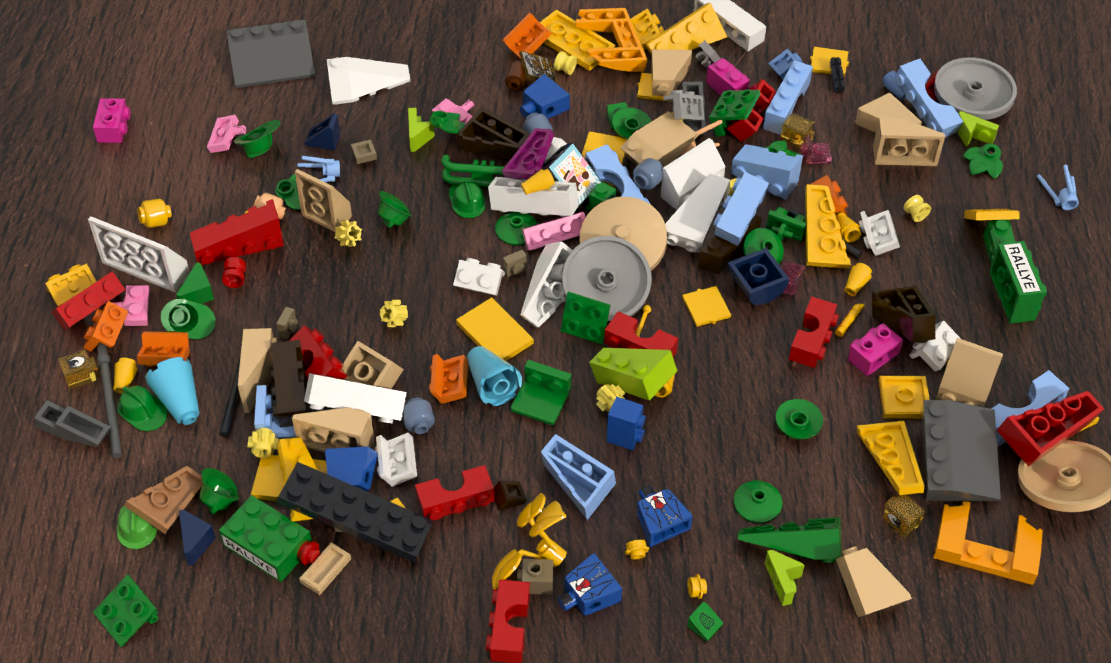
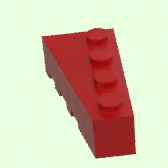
M274 200L266 201L267 205L260 208L256 206L247 209L248 213L238 217L235 214L229 216L221 224L214 222L190 232L197 263H201V265L226 260L230 257H239L284 246Z
M1089 391L1054 404H1046L1039 409H1030L1023 414L1009 416L996 431L1029 467L1092 423L1105 408Z

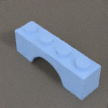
M917 59L901 65L894 77L896 83L901 87L907 100L911 102L927 128L944 133L945 137L957 133L963 120L953 106L939 104L929 97L925 84L931 73L922 60Z
M793 61L766 111L764 130L783 135L790 122L798 97L804 96L810 85L813 66Z
M608 144L585 154L586 161L599 179L614 185L620 191L621 197H634L650 204L648 199L644 198L641 194L639 187L630 178L627 168L619 162L616 152L612 151Z
M1048 370L1032 381L1027 394L1030 405L1023 408H1010L999 403L991 408L995 410L996 430L1009 416H1017L1027 410L1039 409L1046 404L1062 401L1066 398L1070 388ZM996 431L997 447H999L1006 441Z

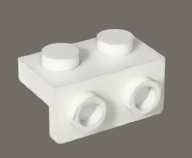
M889 210L867 217L865 211L860 212L862 220L859 221L862 232H866L867 235L863 237L867 249H872L874 255L877 256L900 247Z
M467 258L466 261L459 260L453 286L497 296L501 278L505 276V272L500 269V265L488 263L485 266L479 264L480 261L472 258Z
M941 321L936 324V340H928L925 343L915 342L912 346L914 349L909 356L912 359L921 356L936 372L941 370L951 356L956 339L961 338L945 321Z
M406 433L387 441L381 435L377 436L375 451L378 453L379 466L377 467L379 477L392 487L417 477L413 437Z

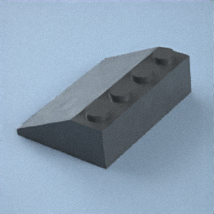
M306 19L227 30L236 88L315 77Z
M923 400L921 417L926 501H1001L995 410L951 400Z

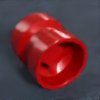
M237 257L227 258L224 261L222 283L229 288H239L244 284L246 263L243 259Z

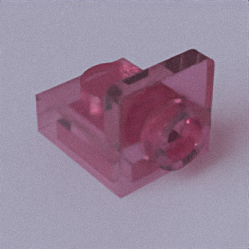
M805 135V141L801 143L800 150L801 155L805 157L806 164L831 163L832 156L829 142L811 143L810 135Z
M784 260L780 267L788 276L789 283L783 292L795 295L798 283L804 275L805 266Z

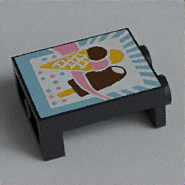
M573 142L561 146L542 167V170L548 169L554 181L576 183L579 206L575 211L585 205L584 201L588 198L590 191L602 182Z

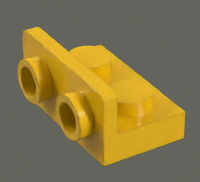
M648 8L630 19L643 50L647 49L645 45L647 42L665 31L662 26L658 27L661 24L656 14L652 15Z
M80 264L75 265L68 270V273L63 275L56 274L45 283L46 290L51 294L57 307L97 282L87 264L83 266Z

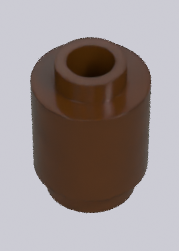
M515 61L509 66L505 78V85L509 89L517 91L524 87L528 75V69L524 62Z

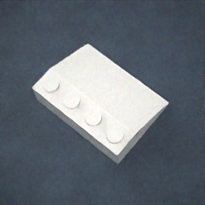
M90 216L88 219L103 264L175 293L188 277L190 271L187 260L168 247Z

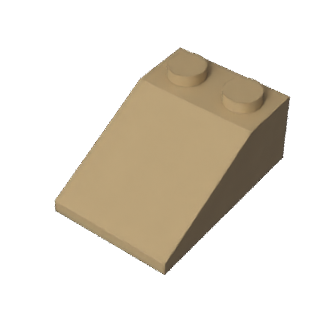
M668 111L634 132L620 148L627 158L637 166L646 158H652L661 162L664 168L676 160L699 135L681 120L674 119V115Z
M879 117L873 143L875 165L937 166L945 134L902 118Z
M299 169L295 171L302 216L336 232L335 227L341 226V221L349 220L352 217L350 202L333 186Z
M272 328L243 329L238 389L244 413H250L256 404L257 386L266 385L268 387L272 381L270 367H273L271 343L278 342L277 338H273Z
M957 338L936 400H951L984 407L1003 354Z
M357 341L342 367L347 375L344 380L392 389L404 370Z
M340 408L295 414L292 417L296 438L301 437L306 448L325 453V449L371 448L375 441L371 413H367L362 409Z

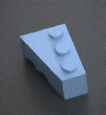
M745 144L733 158L731 174L742 179L744 173L747 172L769 183L768 192L786 200L798 185L803 155L797 154L793 157L786 155V152L783 151L773 153L769 152L767 148Z
M747 172L744 173L742 179L738 177L732 188L735 190L733 196L728 195L723 204V207L726 208L722 215L718 214L713 223L716 226L714 235L738 246L751 219L754 218L759 204L762 203L769 183Z
M556 434L541 451L544 466L586 520H588L615 486L614 471Z

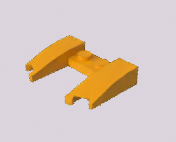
M626 8L579 10L578 15L582 18L581 20L576 19V27L593 31L611 32L614 34L619 48L587 49L586 54L589 57H593L599 66L628 72L645 71L647 57Z
M962 502L961 506L949 507L948 504L944 505L933 556L934 559L1027 584H1034L1039 570L1042 529H1035L1026 522L1024 516L1019 515L1013 551L1010 552L965 540L970 502Z

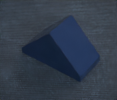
M333 113L309 129L304 144L309 147L335 150L341 136L338 115Z
M181 510L179 514L184 554L188 566L195 564L216 538L212 525L185 510Z

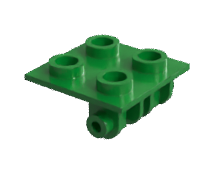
M568 291L560 331L603 345L611 305Z
M128 574L93 611L120 647H123L145 622L153 624L158 620L157 608Z

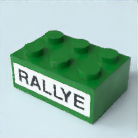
M1024 241L998 244L989 274L1009 324L1035 321L1038 312L1041 310L1043 299L1046 297L1047 289L1045 284L1041 282L1038 267L1032 261L1031 251L1027 249Z
M252 495L219 530L224 547L280 583L300 562L297 553L301 545L308 540L312 542L310 531L294 521L291 522V519Z

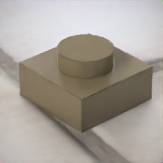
M371 139L351 144V150L357 164L377 160V154Z
M523 250L503 257V271L507 278L527 270V255Z
M285 307L276 323L279 338L288 340L290 334L297 328L298 320L292 308Z

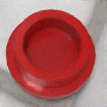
M308 540L301 545L297 557L302 564L308 565L313 563L319 557V544Z

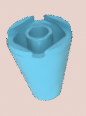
M477 346L468 353V365L479 397L485 404L491 403L493 406H499L516 396V389L518 386L521 388L522 376L514 366L483 346Z
M176 357L158 363V369L154 372L150 369L145 376L147 384L177 423L184 425L194 423L199 416V407L190 361L188 359L184 361L182 357Z

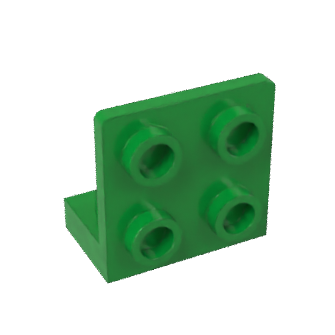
M759 90L723 91L709 116L711 124L722 120V124L713 128L716 136L725 135L731 120H745L749 117L761 94Z
M528 360L525 365V381L511 406V411L549 425H554L571 392L572 374Z

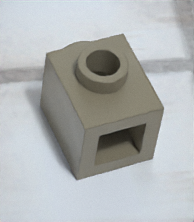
M523 559L522 569L517 570V581L530 582V594L553 595V560Z

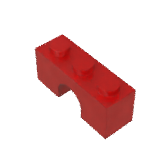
M763 79L749 88L750 90H759L761 93L749 117L745 120H731L727 127V130L741 142L757 132L764 119L760 114L770 105L777 92Z
M112 271L51 311V313L63 330H66L126 289Z
M811 296L805 311L802 327L811 329L813 332L798 329L791 346L789 360L813 368L816 367L818 360H823L826 348L823 346L825 343L829 344L833 333L830 328L831 326L836 327L839 314H836L838 304Z
M619 311L605 329L604 344L611 348L671 350L673 357L677 353V337L658 329L652 337L641 338L636 335L638 320Z
M304 325L289 341L300 340L304 365L309 367L304 372L307 378H309V373L344 380L347 377L342 369L344 365L337 357L332 355L334 350L327 343L323 342L324 336L317 329L311 330Z
M483 465L462 471L463 486L456 491L445 490L438 478L416 484V499L422 516L431 520H438L449 514L462 513L467 509L486 506L494 502V487L486 466Z
M499 580L498 589H493L492 604L496 605L495 612H490L489 627H492L493 631L492 635H487L486 651H490L491 661L522 663L525 641L524 628L513 627L507 622L513 617L528 616L530 582Z

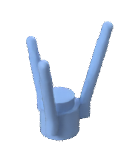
M302 156V160L318 163L297 164L298 167L323 168V175H327V177L319 180L325 183L335 182V177H340L339 160Z
M1066 164L1063 168L1067 188L1062 189L1059 192V196L1054 193L1041 175H1037L1040 183L1054 199L1056 206L1061 205L1064 210H1071L1078 206L1079 201L1076 194L1074 177L1070 176Z

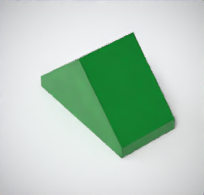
M196 262L177 292V299H185L200 304L214 300L211 285L201 263Z

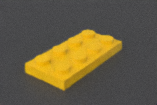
M555 10L540 22L552 34L544 44L557 52H565L567 56H576L577 64L588 71L597 66L598 62L586 54L587 49L615 48L613 43L595 32L576 27L575 20L558 10Z

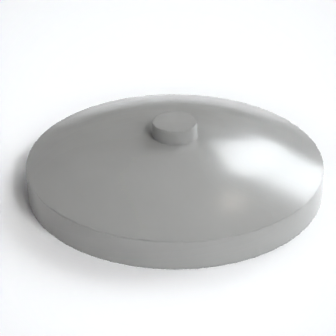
M970 57L955 59L943 65L937 72L934 92L942 105L953 106L958 115L962 111L988 120L1000 117L1011 109L1016 98L1017 86L1013 77L1003 67L985 59Z
M598 236L580 243L569 254L562 273V287L565 297H567V292L569 291L611 305L607 323L611 322L618 311L630 317L636 314L648 298L652 281L651 270L643 253L632 243L614 236Z

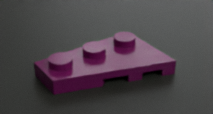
M535 128L502 170L504 176L527 180L541 170L554 138L552 130Z

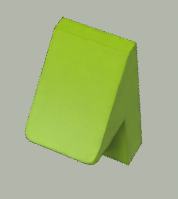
M408 108L410 150L415 152L434 137V126L430 122L421 121V116H417V108Z
M962 111L959 112L963 123L957 133L966 147H968L972 138L993 144L999 125Z
M768 550L764 564L782 606L792 604L794 593H796V585L793 579L802 577L804 564L774 550Z

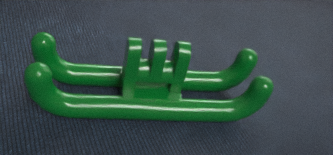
M443 155L441 158V163L444 167L442 178L449 184L460 185L467 181L479 187H488L494 180L493 174L504 175L502 173L504 167L495 166V161H490L489 166L487 165V160H482V164L479 165V161L475 159L473 164L450 162L448 155ZM450 171L471 173V178L455 177L450 175Z

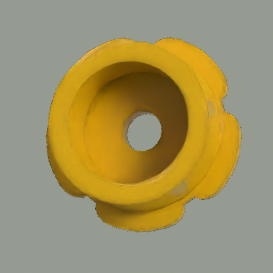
M645 540L630 541L626 543L627 550L625 554L634 560L641 559L646 556L645 553L648 552L649 547L646 546Z
M699 574L688 578L689 596L701 599L703 594L707 593L706 580L704 578L701 579Z

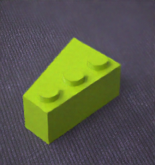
M603 348L589 362L597 383L602 385L613 384L615 387L619 385L624 392L649 401L677 372L671 350Z

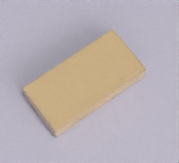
M330 543L299 578L300 583L321 595L351 560V554Z

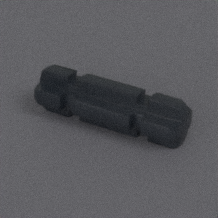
M832 57L830 59V68L832 69L833 88L836 93H842L845 91V82L843 81L844 75L841 59L839 57Z

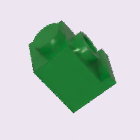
M604 182L597 184L589 193V204L586 206V210L590 212L598 204L615 198L616 189Z

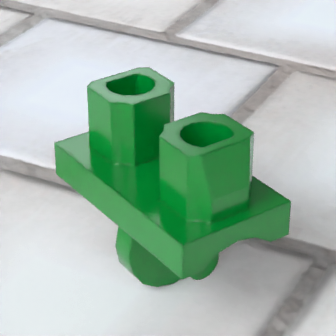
M778 207L775 211H769L766 229L777 233L781 241L785 236L802 242L807 224L805 216L798 214L794 218L787 216L788 212L786 209Z

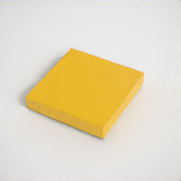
M972 209L964 211V218L972 220L1019 219L1020 212L1011 209Z
M879 376L878 382L884 418L922 419L923 400H930L926 376Z

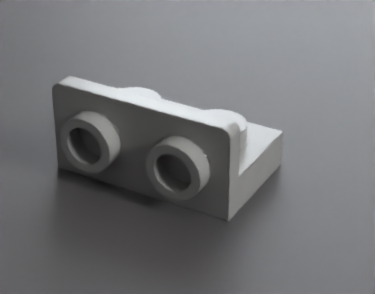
M683 90L670 91L671 95L663 96L665 101H673L674 119L687 121L705 120L703 96L695 95L694 92H683Z

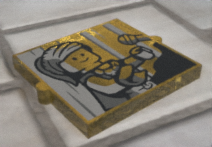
M524 51L519 53L522 61L521 66L524 68L526 77L537 80L545 74L557 84L555 70L549 58Z

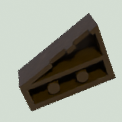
M481 107L456 136L460 150L511 160L531 133Z
M720 205L714 221L718 214L722 215L726 208ZM755 215L751 219L738 246L714 235L716 226L712 223L700 250L698 268L717 274L723 271L728 266V262L733 261L736 254L741 249L743 250V243L747 234L754 229L760 228L762 217Z
M917 286L872 291V316L911 342L925 343L928 340H936V315Z
M300 340L271 343L273 367H270L271 380L275 381V386H271L272 398L276 400V404H273L272 407L274 419L278 418L280 428L293 426V415L308 413L307 402H304L306 381Z

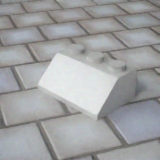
M708 138L663 168L661 198L674 209L678 210L710 173L724 178L725 165L712 139Z

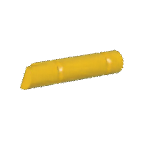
M855 304L835 331L838 337H842L865 304Z

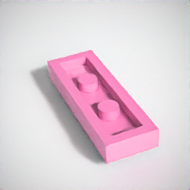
M579 212L572 216L558 218L521 229L526 249L533 250L546 246L549 243L580 236L581 226L586 218L585 213Z

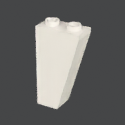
M710 173L665 223L667 244L677 245L690 252L700 253L720 205L723 206L729 194L730 179Z

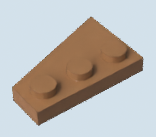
M185 466L166 477L156 486L149 487L135 498H130L125 502L124 506L166 534L180 516L179 511L184 510L201 489L203 484L202 477L190 467Z

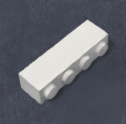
M695 0L694 11L706 3H711L727 37L746 51H750L764 42L766 26L731 0Z
M495 177L488 186L491 210H499L501 212L514 211L522 214H551L566 217L572 216L579 206L576 183L554 181L555 185L551 186V189L525 195L521 187V183L525 182L526 179Z
M309 373L304 402L310 403V408L323 411L325 406L334 409H362L367 413H371V415L379 416V421L393 423V419L401 421L406 392Z

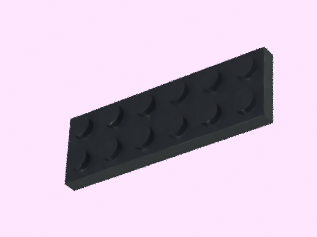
M300 462L296 463L276 502L414 563L433 523V520Z

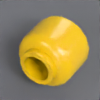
M162 199L145 200L141 203V207L137 209L140 224H144L147 228L165 226L168 218L171 217V208Z

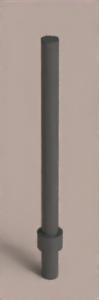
M99 342L97 345L98 356L96 361L101 373L107 422L110 426L109 437L112 457L120 458L122 451L110 375L111 358L107 354L106 345Z

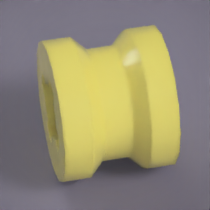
M562 51L559 52L555 59L554 69L557 71L562 70L565 74L571 75L575 70L577 57L573 55L567 56Z
M920 195L912 196L903 207L906 213L911 214V218L915 222L922 221L931 212V206L924 203Z

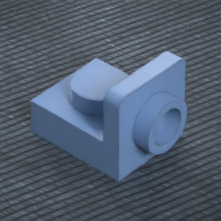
M787 48L769 62V65L783 79L793 61L802 62L796 52L792 54Z

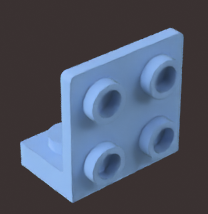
M258 385L256 390L255 429L268 428L275 433V438L279 440L296 438L294 426L280 428L278 418L274 419L272 405L276 404V400H273L272 394L268 395L266 385Z

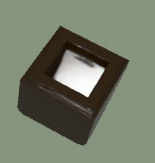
M499 480L494 487V500L498 510H504L527 502L520 482Z

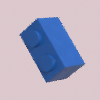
M620 397L615 398L608 414V443L634 450L637 442L641 443L645 429L642 428L646 420V416L643 415L644 405Z

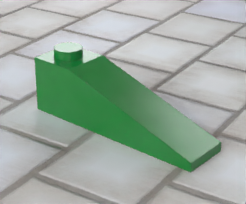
M840 517L807 519L808 523L804 525L785 522V524L780 525L777 529L773 525L742 528L738 532V540L815 560L822 559V562L825 563L835 562L836 559L842 557Z

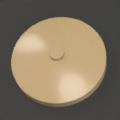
M615 197L598 204L586 216L580 230V243L598 236L619 237L632 243L643 253L651 271L659 264L667 247V230L662 216L652 205L634 197Z
M1066 440L1029 467L1021 459L1018 467V482L1025 495L1043 507L1062 512L1089 511L1101 507L1111 500V456L1094 445Z

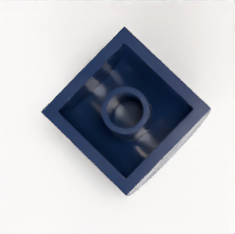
M767 248L728 262V271L754 305H763L776 299L783 293L789 283L788 276Z

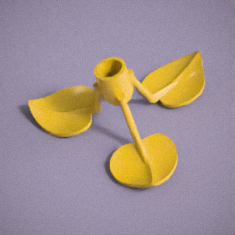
M540 493L522 510L517 518V526L522 528L529 522L532 526L529 535L535 537L539 534L542 537L536 548L538 555L522 549L510 551L501 559L494 570L492 577L493 589L498 588L499 580H505L518 567L522 556L553 560V567H557L564 560L567 552L544 532L548 527L566 518V514L557 501H553L543 509L545 495ZM536 515H538L537 520H536V523H535V522H534V517H535Z

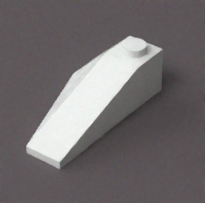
M351 57L327 59L333 105L355 102L359 100L360 96L366 94L371 96L382 88L391 89L410 82L408 65Z
M562 241L546 244L536 263L520 314L536 328L540 327L562 302H566L562 287V273L564 264L573 250Z

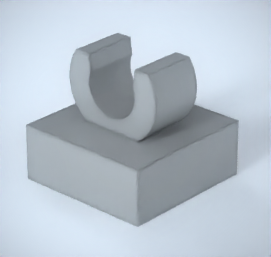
M705 40L699 45L703 51L695 56L699 62L705 58L701 62L705 68L711 64V60L715 63L721 59Z

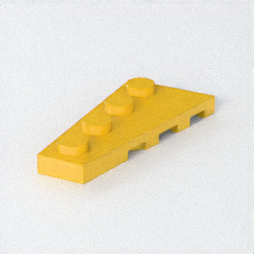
M706 3L645 45L652 57V49L692 50L700 47L699 45L704 40L709 44L727 38V35L712 4Z
M807 184L805 188V218L807 223L806 265L849 269L851 262L846 254V245L841 237V228L839 221L836 220L835 207L828 186Z
M905 422L857 425V434L899 495L924 493V483Z
M301 437L279 440L277 449L281 469L284 470L285 474L283 478L284 485L297 462L318 470ZM291 509V522L313 519Z

